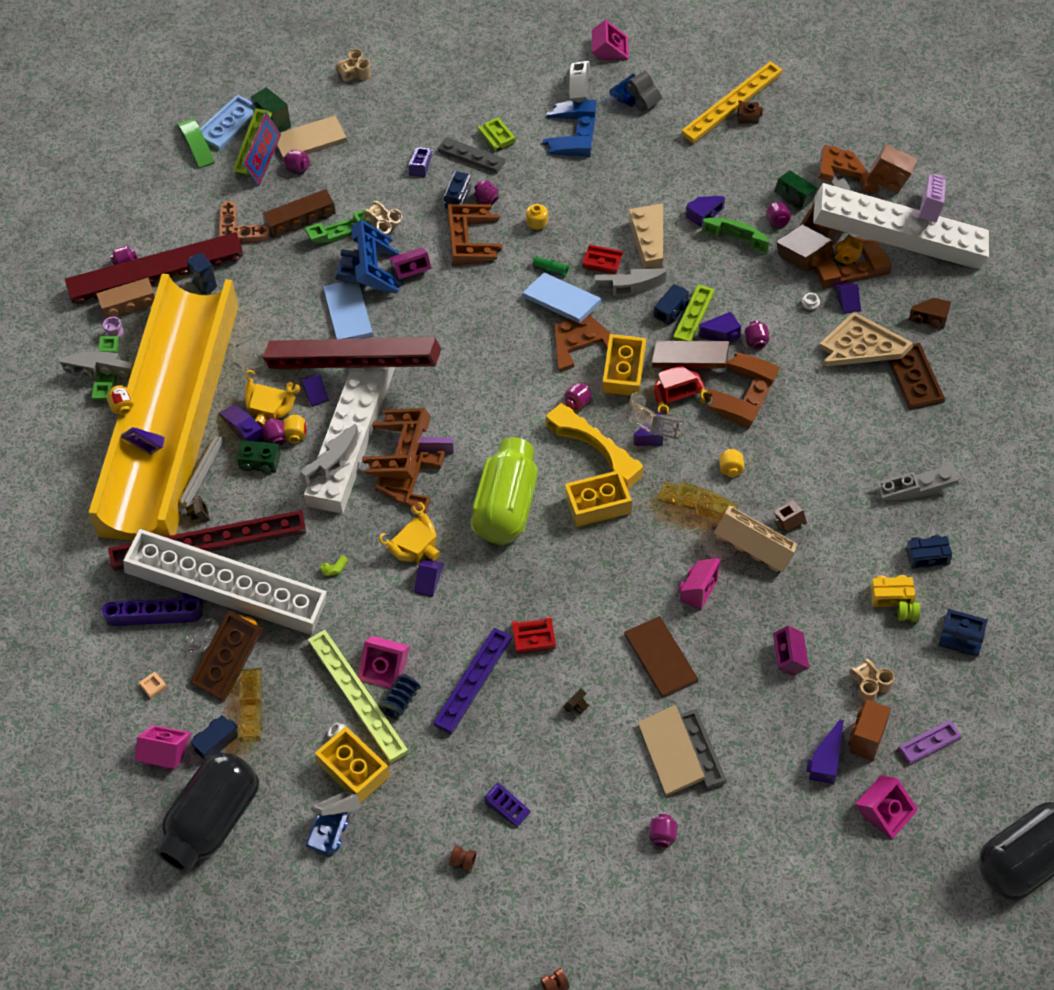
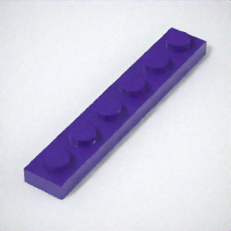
M493 628L433 722L434 727L451 735L453 734L511 642V635Z

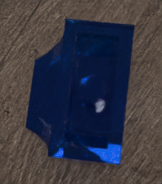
M630 75L611 88L609 95L633 107L636 104L635 98L627 91L626 82L636 75Z

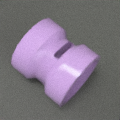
M109 317L104 320L103 328L106 336H118L120 340L124 335L120 319Z

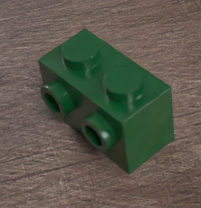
M789 170L778 178L774 192L802 209L813 201L818 187Z
M242 440L237 456L239 469L244 471L257 470L263 473L276 472L281 455L279 444Z

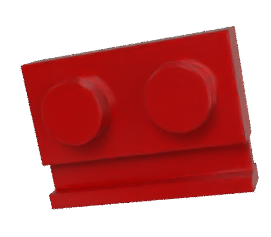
M589 244L582 268L617 275L623 251Z

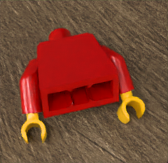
M683 366L672 369L664 368L662 372H659V380L655 382L653 388L656 403L659 404L658 412L666 411L667 416L669 415V408L664 402L670 403L698 394L699 391L701 393L699 398L701 404H705L704 397H707L709 401L711 400V397L706 394L708 390L704 389L705 385L697 372L687 370Z

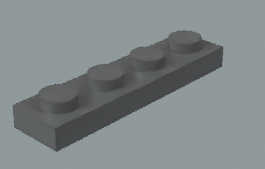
M447 137L438 147V152L497 174L505 164V158Z
M697 709L681 713L680 716L706 778L703 780L706 790L726 784V777Z

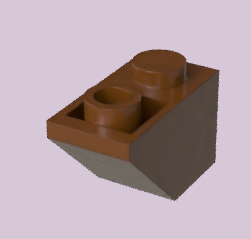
M931 298L911 307L909 320L918 324L931 325L934 328H945L951 302Z

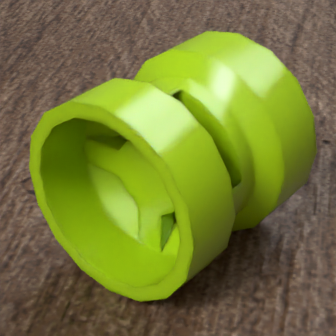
M899 601L897 620L919 622L920 603L913 602L912 604H907L904 601Z

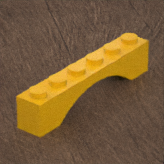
M560 403L545 416L546 427L559 437L579 439L596 448L606 458L612 472L621 471L627 489L643 477V466L638 460H634L624 449H620L611 439L603 436L597 428L589 425L583 417L576 415L570 407Z

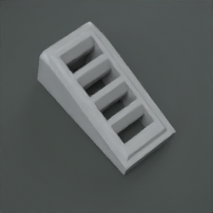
M346 790L312 806L311 809L313 812L324 816L357 811L361 809L358 795Z

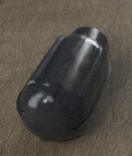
M221 752L208 756L168 810L163 820L162 831L164 837L155 848L156 854L167 864L184 873H189L198 859L213 855L224 843L257 794L259 779L253 768L242 758L234 754Z
M1045 802L1034 807L988 840L981 849L979 866L983 880L991 889L1007 899H1022L1054 877V802Z

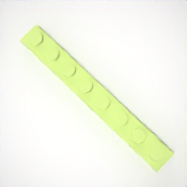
M323 630L309 638L308 643L390 764L407 755L408 749L327 631Z

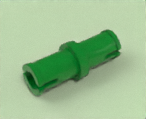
M535 256L532 262L533 267L546 270L547 273L553 272L566 277L569 271L568 265L556 263L553 259L546 260Z

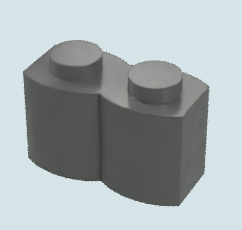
M646 70L626 82L627 91L634 96L636 106L639 109L645 111L662 100L661 93Z

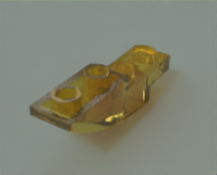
M664 481L658 495V500L661 502L693 509L695 514L718 520L722 519L729 505L738 509L737 504L723 496L685 482L677 485Z
M261 668L242 669L239 693L240 743L261 740L263 700Z

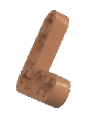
M232 201L222 203L220 208V236L227 235L226 230H229L230 233L237 232L240 243L260 242L270 238V230L266 225L236 226V204ZM225 221H233L231 224H224ZM244 232L250 233L248 236H241Z

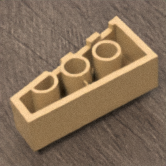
M663 204L629 209V224L643 269H662Z

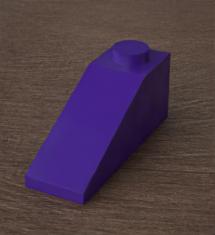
M233 404L219 412V415L241 441H264L262 428L251 415L237 405Z
M840 719L814 751L812 760L808 759L806 772L810 773L809 780L830 784L835 783L844 720Z

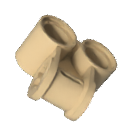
M359 49L351 50L348 53V59L338 62L335 66V70L342 75L341 78L345 82H349L357 77L360 80H368L372 75L370 62L367 59H363V53Z
M374 201L372 206L363 212L366 221L379 231H381L379 229L381 228L386 235L396 228L402 220V214L399 210L391 209L388 211L379 201Z
M869 659L863 660L861 665L856 668L852 667L849 670L851 678L860 686L858 698L863 703H866V700L874 702L878 692L888 693L892 689L895 679L894 673L887 668H882L878 671Z

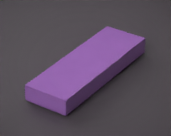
M397 437V440H396L397 446H398V442H399L400 437ZM421 437L417 453H438L437 451L454 453L452 437Z
M949 720L898 746V751L910 766L962 739V735L952 721Z

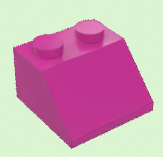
M605 19L592 29V53L601 60H628V36Z
M720 559L697 561L695 567L689 569L687 581L682 582L679 587L680 601L702 610L718 581Z
M371 636L364 642L358 678L361 681L392 688L396 678L402 675L410 646Z
M157 725L150 726L137 737L135 761L142 762L143 765L148 766L159 765L167 770L175 769L183 759L191 732Z
M883 775L879 776L855 804L867 821L891 839L897 835L918 810L899 779Z

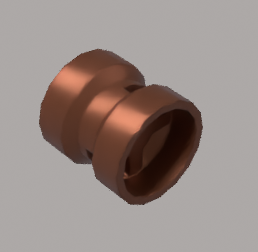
M455 845L450 856L449 866L454 868L462 866L463 870L471 872L476 859V851L470 849L465 851L462 847Z
M561 968L555 970L550 976L545 975L540 978L544 990L570 989L569 982Z

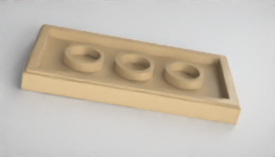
M335 115L280 132L281 137L277 148L284 160L285 155L293 149L308 154L346 142L347 137Z
M676 705L638 722L667 796L706 779Z

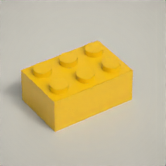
M610 334L602 393L639 397L646 352V338Z
M620 470L565 484V498L576 527L631 514L632 500Z
M346 726L315 752L317 764L345 791L347 790L358 795L360 803L390 778L388 765Z

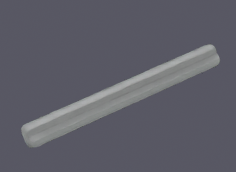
M214 436L179 499L181 507L187 508L190 505L192 498H194L223 444L222 437Z

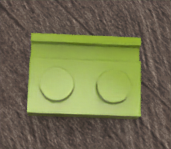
M499 117L484 123L483 126H478V132L494 152L498 148L502 149L516 142L515 136Z

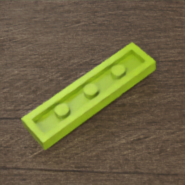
M255 108L233 172L250 176L243 163L265 112H267L270 118L271 112Z
M697 285L676 329L673 341H693L699 324H701L715 294V289Z

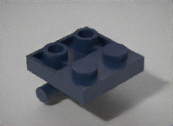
M341 249V259L336 273V280L365 285L356 280L355 267L360 264L359 250Z
M948 609L938 646L978 657L988 619Z

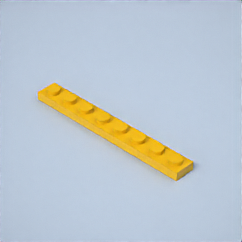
M771 61L682 129L681 135L694 144L738 109L739 100H742V103H746L782 75V69Z

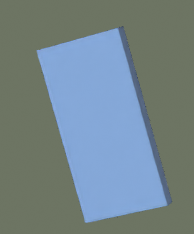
M237 95L204 124L200 130L207 144L220 151L250 124L254 114L251 108L252 102Z
M543 273L523 292L524 298L578 323H581L601 304V298L546 273Z
M341 282L323 286L336 339H360L373 336L360 285L352 282Z

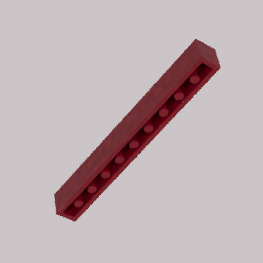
M234 232L65 278V282L72 303L80 304L84 303L88 298L98 299L96 293L148 278L150 284H153L155 280L161 279L162 274H169L170 278L176 274L186 275L189 273L187 260L198 253H203L211 264L219 266L224 263L223 261H237L241 259L243 250L238 234Z
M435 337L274 340L268 342L263 359L270 369L436 367L441 348Z
M298 510L166 536V538L212 552L307 533L303 512ZM132 543L108 548L111 567L114 571L124 569V559Z

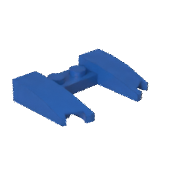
M584 100L579 103L568 101L555 104V109L547 113L548 118L578 119L576 136L543 139V144H548L550 147L548 154L590 157L597 100Z
M359 220L351 227L352 240L358 243L360 264L355 267L356 280L369 287L396 294L399 290L395 286L400 287L403 282L378 267L376 254L377 251L390 256L399 255L398 250L389 246L393 238L363 220Z

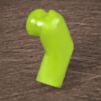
M340 555L333 565L323 563L320 566L322 574L325 576L340 574L347 564L348 558Z

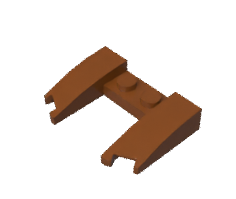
M448 204L447 222L450 230L452 265L476 264L497 259L498 255L496 253L498 250H502L503 244L469 243L468 224L499 221L500 217L498 214L491 215L489 212L492 209L491 205Z
M856 237L857 240L863 243L862 254L865 261L836 267L830 256L815 266L814 270L824 289L834 285L890 274L892 264L877 241Z
M736 352L734 358L731 360L727 359L726 367L753 380L745 398L741 400L734 396L708 389L706 394L712 397V404H708L707 408L750 429L781 367L768 361Z
M425 408L383 410V414L386 415L382 422L374 421L372 426L375 429L401 431L395 455L362 456V462L369 465V469L364 471L367 475L384 478L413 479L418 464L415 456L422 432H427L431 416Z

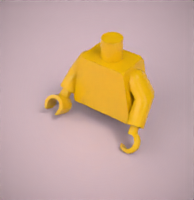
M248 370L245 373V378L248 380L245 386V402L248 411L251 412V416L255 418L259 426L262 427L268 419L274 418L279 420L292 411L296 398L294 394L300 391L299 385L296 384L294 390H292L293 383L289 382L286 385L287 391L260 384L255 385L253 379L248 377L249 372L253 374L255 372Z
M422 502L417 503L420 511H417L414 506L411 507V512L418 515L419 518L414 517L391 542L389 540L383 542L382 536L386 535L385 533L379 536L380 544L387 545L386 548L399 561L420 563L425 557L436 561L440 555V551L435 549L437 546L436 531L428 515L423 513L425 506Z

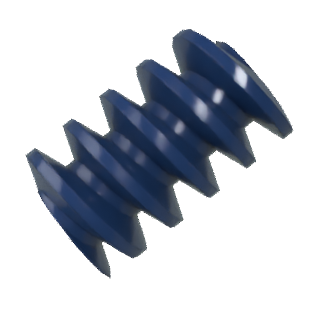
M399 675L396 678V682L392 684V688L384 696L383 701L379 703L380 710L393 719L398 718L396 714L402 716L404 711L401 708H408L406 702L411 703L413 701L411 696L417 695L414 689L420 690L421 685L408 675Z

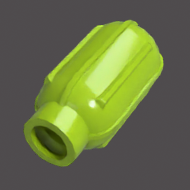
M516 437L503 439L499 444L497 453L486 459L473 505L471 518L473 532L485 541L498 544V546L513 542L525 531L536 487L538 469L533 461L535 449L531 443L524 439Z

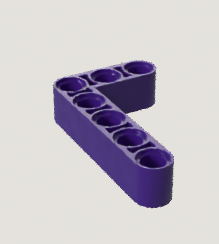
M182 592V598L111 601L102 607V613L106 623L110 626L196 622L202 617L203 599Z

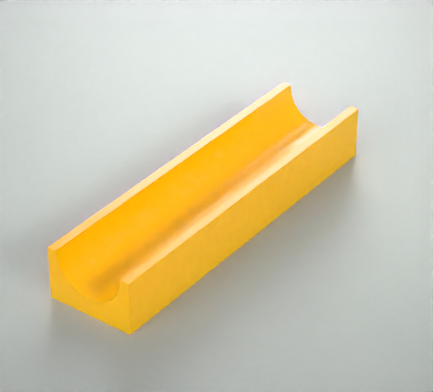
M169 274L161 275L127 386L134 400V406L129 413L118 415L89 509V515L98 537L134 541L139 529L163 537L176 535L183 507L179 505V499L193 474L239 307L233 280L225 279L222 291L217 294L197 295L178 287L172 281ZM132 427L159 434L164 437L163 448L150 455L122 439L121 434Z

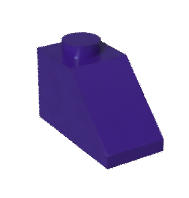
M697 197L687 204L686 218L702 228L705 218H714L724 209L725 197Z
M731 311L699 324L698 336L700 338L712 341L734 342L741 335V325Z

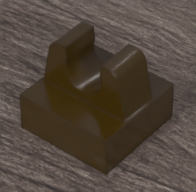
M200 496L192 498L193 504L186 508L187 515L191 516V520L210 521L207 504Z
M580 688L563 708L568 712L575 709L578 713L582 714L589 707V704L583 699L587 693Z

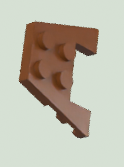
M823 146L820 156L819 179L832 182L835 172L859 179L863 191L871 193L879 191V186L867 179L869 173L855 153L850 150L838 149L835 146Z
M590 314L581 323L568 319L555 324L559 372L574 368L570 352L603 342L605 348L608 349L611 333Z
M437 451L438 453L434 454L421 452L420 455L415 456L418 464L413 479L378 477L375 490L409 508L414 506L417 511H420L417 503L422 502L425 506L423 513L427 514L430 497L413 494V490L421 466L441 469L445 451Z

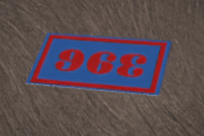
M267 112L263 116L243 163L258 186L263 180L281 137V133Z

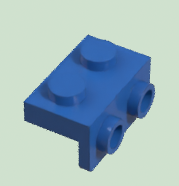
M348 813L324 816L316 814L305 847L327 856L331 855L334 851L337 852L342 842L339 839L341 832H344L348 825V820H346Z

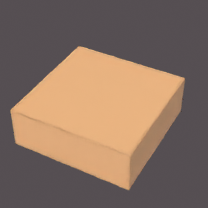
M155 671L138 683L150 699L167 688V685Z

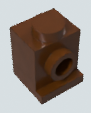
M742 100L738 101L737 114L739 124L759 123V118L763 115V109L759 107L758 102L742 103Z
M794 500L774 510L776 517L774 522L779 530L784 529L788 532L800 524H807L803 509Z

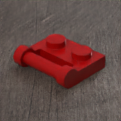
M551 616L540 620L511 621L516 654L556 649ZM546 627L545 629L519 632V630Z

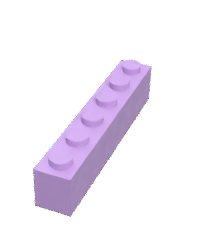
M937 174L929 175L922 193L920 218L934 223L937 222L945 199L946 180H943L944 177Z

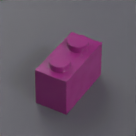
M422 247L389 258L393 274L398 279L432 269L428 252Z
M789 625L774 632L773 640L777 668L792 676L809 669L804 633Z

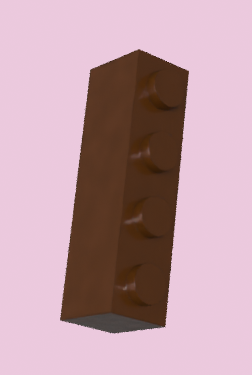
M325 189L262 214L264 224L268 226L273 238L291 230H297L304 225L313 224L317 220L331 217L336 212L334 202Z

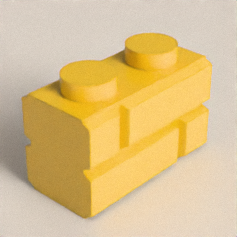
M899 575L895 578H887L886 576L872 578L870 588L873 607L898 606L899 601H904L907 604H912L915 601L913 577Z

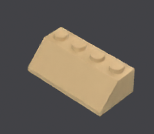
M730 505L714 531L719 540L734 544L733 547L741 552H748L754 560L758 562L762 560L768 564L770 569L776 572L784 571L797 546V543Z

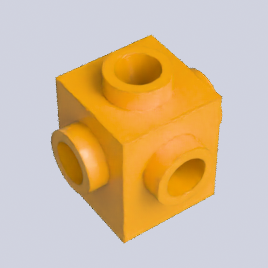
M849 234L843 241H839L836 244L834 258L844 265L856 263L861 256L863 243Z

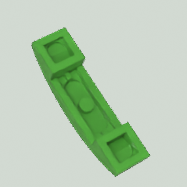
M192 118L177 123L193 153L198 168L215 164L207 142L196 121Z
M364 209L354 212L351 219L324 227L321 223L305 227V231L311 242L327 243L351 236V227L359 220H363L369 225L371 224L363 216V212L366 210Z
M705 218L703 220L702 232L716 237H719L720 233H724L751 242V248L765 253L769 251L770 240L762 232L750 225L725 218Z
M100 336L98 351L119 354V337ZM100 372L93 385L92 400H107L106 397L109 390L115 387L117 375H106Z

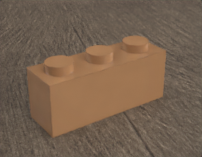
M148 278L96 293L105 319L117 317L127 312L131 313L143 307H150L153 305L155 298Z

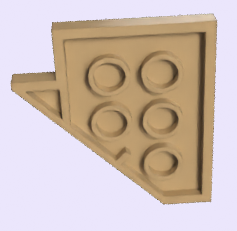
M855 312L820 342V349L831 354L824 360L825 366L902 359L913 348L912 342Z

